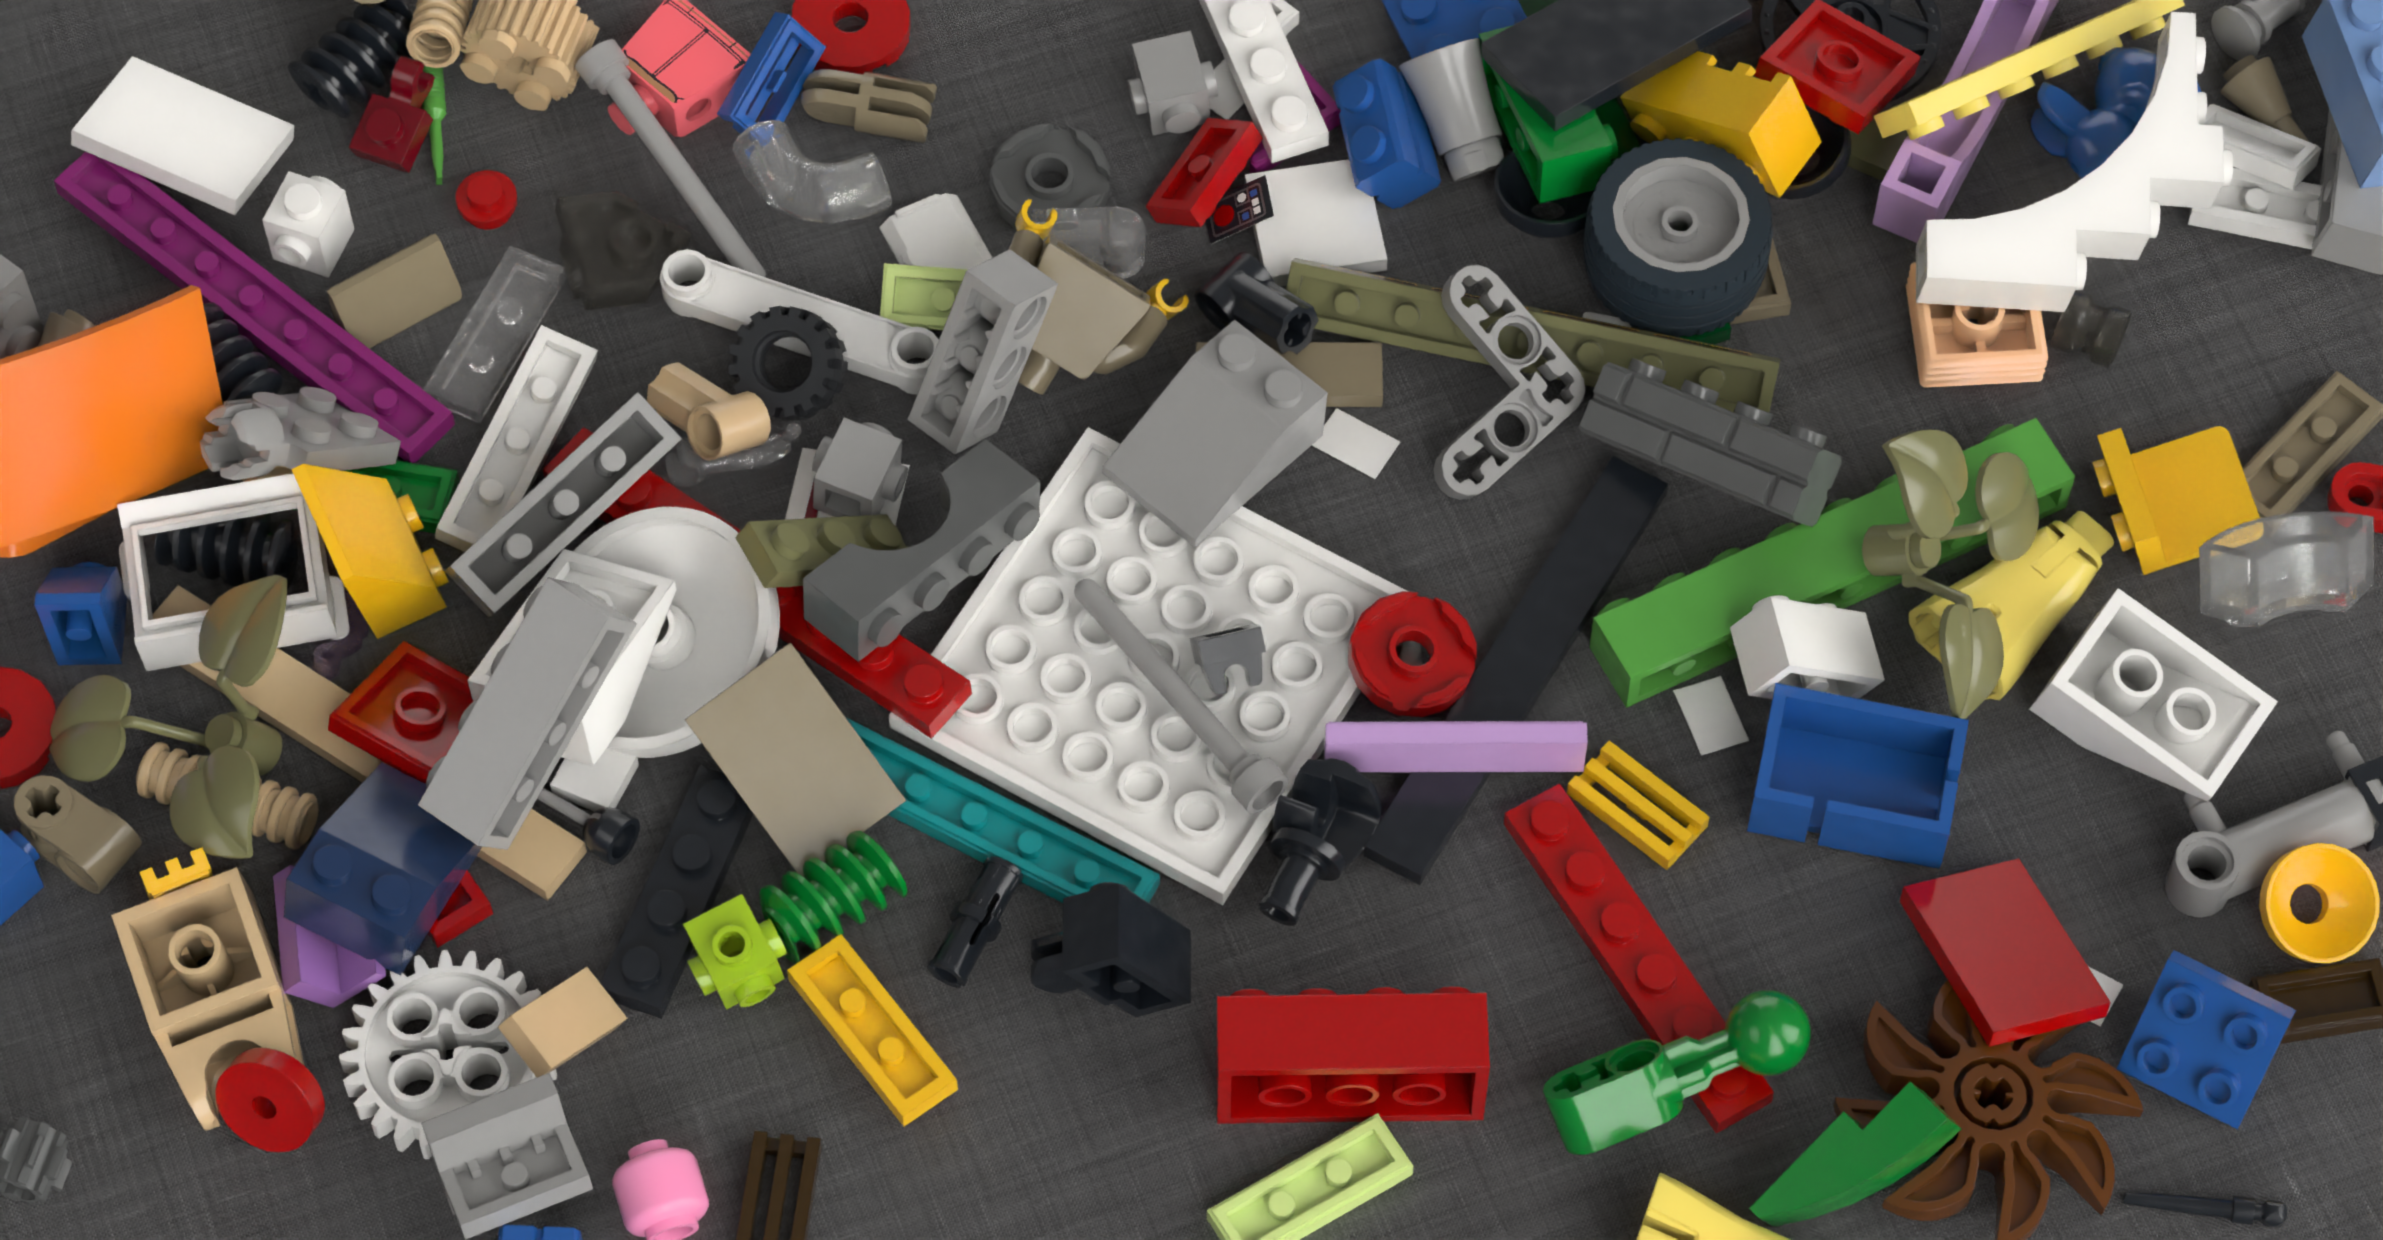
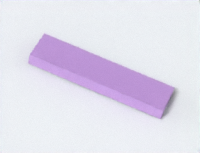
M1583 721L1329 722L1325 725L1324 760L1329 758L1343 760L1357 768L1360 772H1583L1588 744L1587 723H1583Z

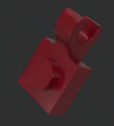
M401 56L392 72L389 98L372 94L349 145V149L357 157L410 173L433 122L432 117L426 110L420 109L431 91L435 79L433 74L423 72L425 66L423 62Z

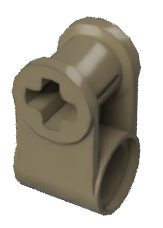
M40 775L31 778L19 787L14 796L13 806L17 818L21 822L20 830L22 835L31 843L40 856L61 869L73 882L88 892L99 894L142 845L139 835L125 820L109 809L98 806L71 788L63 780L54 776Z

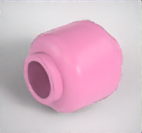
M663 1139L647 1141L631 1148L628 1151L630 1160L626 1161L616 1170L612 1179V1186L626 1229L634 1236L646 1237V1240H682L698 1231V1221L707 1212L709 1198L695 1156L687 1149L668 1148L667 1141Z

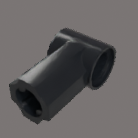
M1239 252L1198 288L1194 294L1199 309L1219 330L1222 331L1232 321L1236 320L1266 345L1281 354L1287 351L1295 354L1301 352L1312 341L1314 327L1319 321L1312 305L1275 284L1266 268L1257 259L1245 252Z

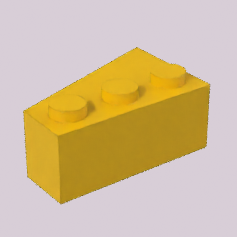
M1700 51L1621 95L1620 98L1632 119L1630 127L1644 141L1652 143V141L1656 140L1663 141L1664 139L1675 140V138H1681V140L1693 139V141H1703L1709 145L1710 143L1716 145L1717 148H1723L1726 152L1734 154L1737 159L1745 162V165L1753 170V174L1758 176L1760 183L1765 188V192L1778 198L1783 195L1822 142L1790 75L1777 73L1772 81L1769 82L1753 77L1756 70L1749 64L1738 62L1732 71L1714 67L1717 59L1712 54Z

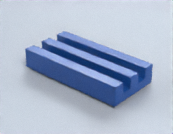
M775 12L717 115L724 121L732 122V127L740 134L748 135V141L754 146L768 149L802 91L806 78L812 73L826 46L789 14ZM800 43V49L798 50L788 70L785 72L784 70L787 64L789 63L791 57L793 56L795 50L797 49ZM771 92H774L759 121L756 123L755 120L757 119Z

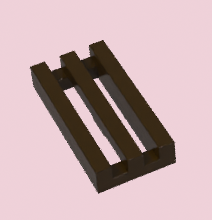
M754 1131L736 1240H753L767 1155L777 1156L763 1240H779L792 1158L804 1160L791 1240H807L822 1150L821 1138L807 1137L806 1142L795 1140L794 1135L781 1134L779 1139L768 1137V1132Z

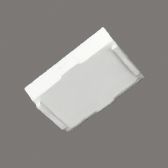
M934 194L900 208L879 227L900 265L969 270L992 258L960 199L954 194Z

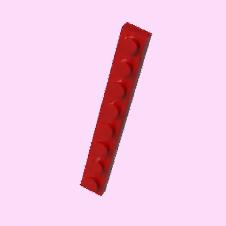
M583 427L543 468L544 477L548 476L593 433ZM650 470L643 474L598 516V518L608 524L620 517L644 509L683 507L708 513L727 523L738 533L741 531ZM803 586L776 588L780 608V639L786 643L790 642L795 649L932 739L972 695L970 680L900 634L889 645L885 647L878 646L858 662L804 619Z

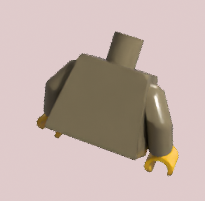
M1028 199L1024 202L1016 217L1015 226L1017 232L1013 236L1009 249L1057 282L1058 286L1018 382L1030 390L1044 395L1061 367L1078 378L1085 380L1092 372L1107 375L1143 358L1167 326V320H1170L1184 310L1189 300L1185 294L1173 306H1169L1163 301L1161 291L1168 284L1169 279H1162L1144 293L1050 235L1049 233L1057 220L1056 210L1052 208L1045 224H1036L1028 217L1027 211L1032 203V199Z

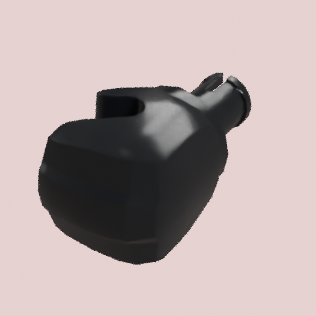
M1334 758L1327 760L1308 759L1295 777L1291 797L1279 796L1272 827L1274 836L1270 847L1282 863L1264 898L1259 903L1260 911L1273 921L1287 926L1296 925L1299 920L1298 916L1317 879L1334 881L1340 878L1343 870L1361 855L1365 848L1364 845L1369 837L1374 834L1382 814L1380 798L1375 786L1362 776L1360 771L1354 766Z

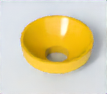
M2313 843L2291 850L2282 855L2271 866L2260 890L2259 909L2262 923L2269 937L2281 950L2292 957L2309 963H2332L2348 958L2367 943L2375 930L2379 917L2380 897L2376 881L2370 869L2358 856L2348 849L2334 844ZM2303 884L2315 888L2322 900V909L2318 918L2309 924L2297 920L2290 907V899L2294 890Z

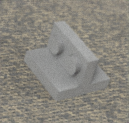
M550 1073L421 1123L445 1196L453 1215H456L465 1240L593 1189L588 1171L566 1122L561 1101Z

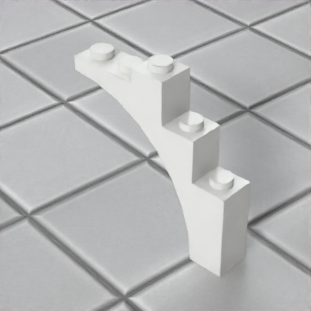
M2170 13L2158 39L2155 79L2145 112L2129 137L2101 166L2066 190L2022 209L1976 219L1926 220L1916 245V303L2065 312L2075 290H2083L2087 272L2086 257L2138 260L2148 239L2156 238L2158 235L2160 206L2211 209L2222 186L2228 187L2230 185L2233 173L2232 150L2224 149L2223 126L2205 125L2207 95L2205 92H2198L2197 74H2201L2204 69L2206 42L2204 37H2196V13Z

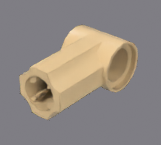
M679 362L663 366L655 380L648 384L647 402L656 409L661 417L687 433L690 445L702 459L711 461L763 445L769 438L771 431L769 413L762 399L755 393L746 391L731 395Z

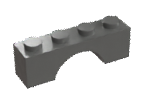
M984 439L941 472L940 514L944 523L940 529L927 540L898 550H874L852 543L847 544L803 578L804 619L858 662L878 646L885 647L889 645L911 620L923 611L935 609L941 604L952 588L969 575L975 576L980 574L990 564L993 556L1014 540H1023L1034 530L1040 517V480L987 439Z

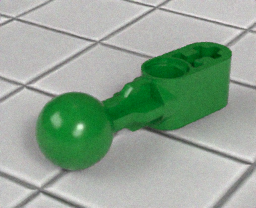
M1774 990L1756 991L1746 995L1734 1005L1727 1017L1724 1030L1700 1040L1684 1036L1665 1045H1661L1658 1041L1651 1039L1637 1040L1558 1072L1545 1083L1543 1093L1566 1151L1576 1155L1594 1153L1672 1120L1680 1113L1683 1108L1684 1098L1706 1090L1714 1076L1738 1066L1754 1074L1764 1076L1778 1075L1791 1070L1802 1060L1808 1050L1811 1039L1809 1019L1802 1006L1789 995Z

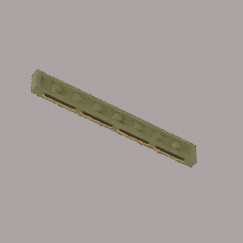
M1294 258L1291 261L1286 290L1314 307L1319 320L1314 329L1490 365L1448 316L1442 304L1441 294L1443 288ZM1465 293L1460 299L1467 308L1477 303L1490 316L1479 323L1484 331H1486L1491 323L1506 315L1502 307L1490 314L1481 304L1480 296ZM1523 305L1576 366L1586 386L1595 387L1603 366L1608 362L1628 369L1631 359L1635 358L1667 371L1663 383L1680 390L1684 379L1719 392L1720 394L1715 405L1733 412L1737 402L1741 401L1770 413L1781 361L1780 358ZM1504 326L1499 332L1498 344L1502 353L1508 358L1522 359L1526 355L1529 346L1525 333L1514 326ZM1541 354L1536 362L1520 370V372L1532 374L1537 371L1540 376H1543L1537 368L1546 363L1547 360Z

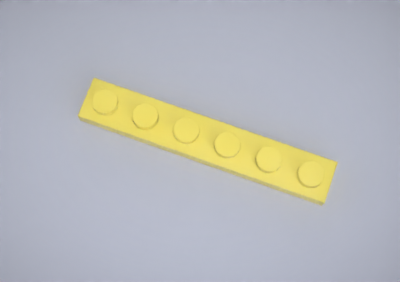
M2132 0L1876 114L1874 119L1882 138L1906 130L1910 140H1914L1944 127L1945 124L1941 117L1944 113L1952 110L1955 119L1958 120L1989 107L1990 103L1986 95L1997 90L2002 100L2035 86L2031 74L2041 70L2045 80L2078 67L2079 63L2075 55L2080 52L2086 51L2089 60L2104 55L2113 48L2122 47L2120 34L2129 31L2132 40H2136L2164 28L2166 23L2163 15L2181 8L2185 4L2183 0Z

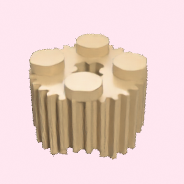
M479 0L461 40V52L464 55L460 68L466 77L482 84L494 82L497 84V88L507 89L509 94H513L515 100L523 107L530 110L545 111L548 109L552 98L558 101L561 97L567 98L568 94H572L580 77V74L575 69V65L580 57L592 48L600 28L594 25L593 20L587 21V14L580 13L581 8L576 6L578 0Z

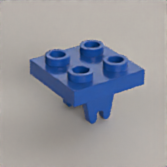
M2173 950L2116 1069L2238 1130L2296 1010Z

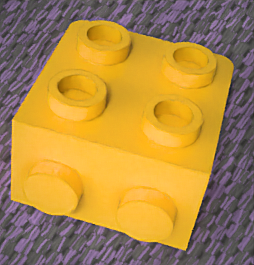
M2221 426L2212 427L2130 454L2122 428L2097 435L2103 459L2093 461V468L2103 497L2116 495L2121 512L2111 515V520L2122 552L2134 548L2143 575L2253 540L2261 534V519L2231 435L2226 428Z

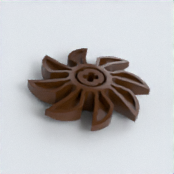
M1948 980L1940 988L1935 998L1927 1029V1038L1939 1056L1914 1038L1878 1001L1874 1003L1867 1019L1864 1031L1865 1058L1872 1075L1886 1093L1896 1096L1909 1082H1912L1923 1090L1962 1128L1941 1148L1944 1152L1934 1163L1884 1199L1882 1204L1884 1209L1904 1218L1919 1221H1935L1959 1213L1968 1206L1974 1191L1978 1170H1986L1992 1173L1996 1181L1994 1187L1997 1198V1213L1994 1240H2027L2037 1229L2050 1195V1178L2038 1159L2058 1173L2102 1215L2111 1198L2115 1183L2113 1158L2107 1142L2094 1124L2068 1113L2141 1117L2143 1112L2142 1103L2131 1083L2113 1066L2096 1057L2073 1052L2053 1062L2047 1068H2040L2033 1064L2042 1052L2080 1024L1989 1047L1981 1037V1033ZM1835 1097L1833 1107L1837 1118L1844 1111L1866 1127L1890 1101Z

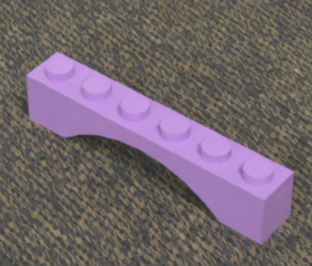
M1984 0L1967 38L1942 85L2036 44L2059 0ZM1997 90L1986 95L1990 103L1989 107L1958 120L1955 119L1951 110L1941 115L1945 124L1944 127L1914 140H1910L1909 136H1907L1880 185L1872 224L1917 243L1926 220L1944 219L2007 98L2001 100Z

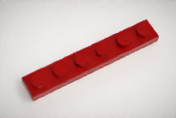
M1560 783L1505 812L1504 826L1651 1040H1656L1661 1045L1684 1036L1700 1040L1725 1029L1726 1022ZM1738 1066L1714 1076L1706 1090L1690 1097L1717 1134L1772 1103L1774 1091L1763 1075L1754 1074Z

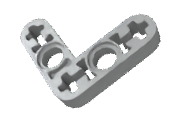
M1481 265L1466 266L1450 276L1443 286L1441 294L1442 304L1448 316L1511 390L1442 450L1436 458L1433 469L1435 482L1439 489L1448 497L1458 500L1470 499L1487 490L1573 413L1583 401L1585 394L1584 379L1576 366L1499 276L1488 267ZM1461 282L1468 287L1479 283L1485 291L1479 298L1484 308L1491 314L1502 307L1506 315L1491 323L1486 331H1484L1479 323L1490 316L1477 303L1468 308L1462 303L1460 298L1464 296L1466 290ZM1504 326L1518 327L1528 338V351L1522 359L1508 358L1499 348L1498 336ZM1542 354L1547 362L1537 369L1548 381L1555 380L1558 377L1563 380L1566 386L1560 394L1565 403L1560 399H1555L1551 402L1546 401L1542 395L1548 387L1544 379L1537 371L1525 378L1520 370L1536 362ZM1499 414H1514L1523 423L1525 434L1519 446H1506L1496 437L1494 424ZM1476 434L1478 435L1480 442L1474 439V436ZM1484 447L1492 456L1484 459L1473 469L1471 474L1476 483L1470 479L1460 483L1455 480L1453 473L1457 470L1458 465L1453 459L1454 456L1458 460L1463 461ZM1494 457L1500 460V464L1498 466L1496 464Z

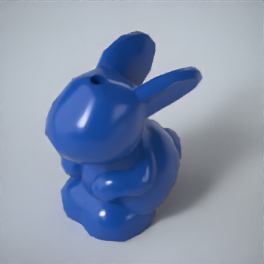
M2116 47L2101 55L2098 63L2099 73L2094 88L2096 109L2094 110L2086 108L2067 91L2051 83L2043 82L2037 92V100L2041 108L2035 110L2031 119V131L2038 144L2051 155L2066 158L2068 165L2080 179L2101 166L2129 137L2144 114L2154 84L2157 54L2137 47ZM2197 82L2198 92H2202Z

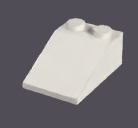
M563 549L532 593L544 585L547 577L574 583L637 623L561 756L594 767L627 718L677 588L675 580ZM529 597L467 680L473 702L479 699L492 676L491 665L495 656L506 644L512 641L524 620L523 610Z
M2118 588L2096 614L2029 710L2081 747L2208 802L2278 701Z

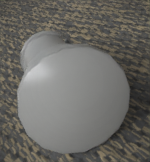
M2242 0L2235 6L2224 5L2214 12L2211 19L2214 38L2220 48L2229 57L2237 61L2249 55L2256 56L2260 45L2270 39L2273 29L2304 11L2305 0Z

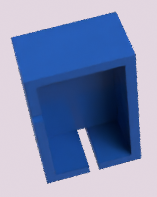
M1775 683L1747 831L1804 843L1807 831L1819 833V846L1940 869L1951 829L1958 787L1957 781L1961 770L1969 720Z

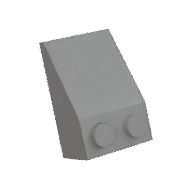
M1234 320L1187 361L1105 462L1102 473L1192 546L1196 547L1323 436L1328 392Z

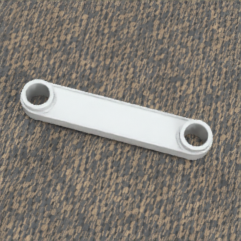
M680 250L670 255L664 262L660 274L663 299L674 313L680 316L694 317L736 332L742 324L748 325L752 321L750 318L752 315L759 311L767 312L769 307L792 306L808 310L822 317L823 320L830 323L837 330L836 336L844 342L846 352H843V360L848 362V370L897 386L909 394H918L939 341L935 334L926 328L911 327L715 261L695 250ZM685 281H698L690 286L679 285ZM781 338L773 343L774 345L811 357V352L806 344L798 338ZM917 357L927 359L925 362L919 364H911L906 362L909 359Z

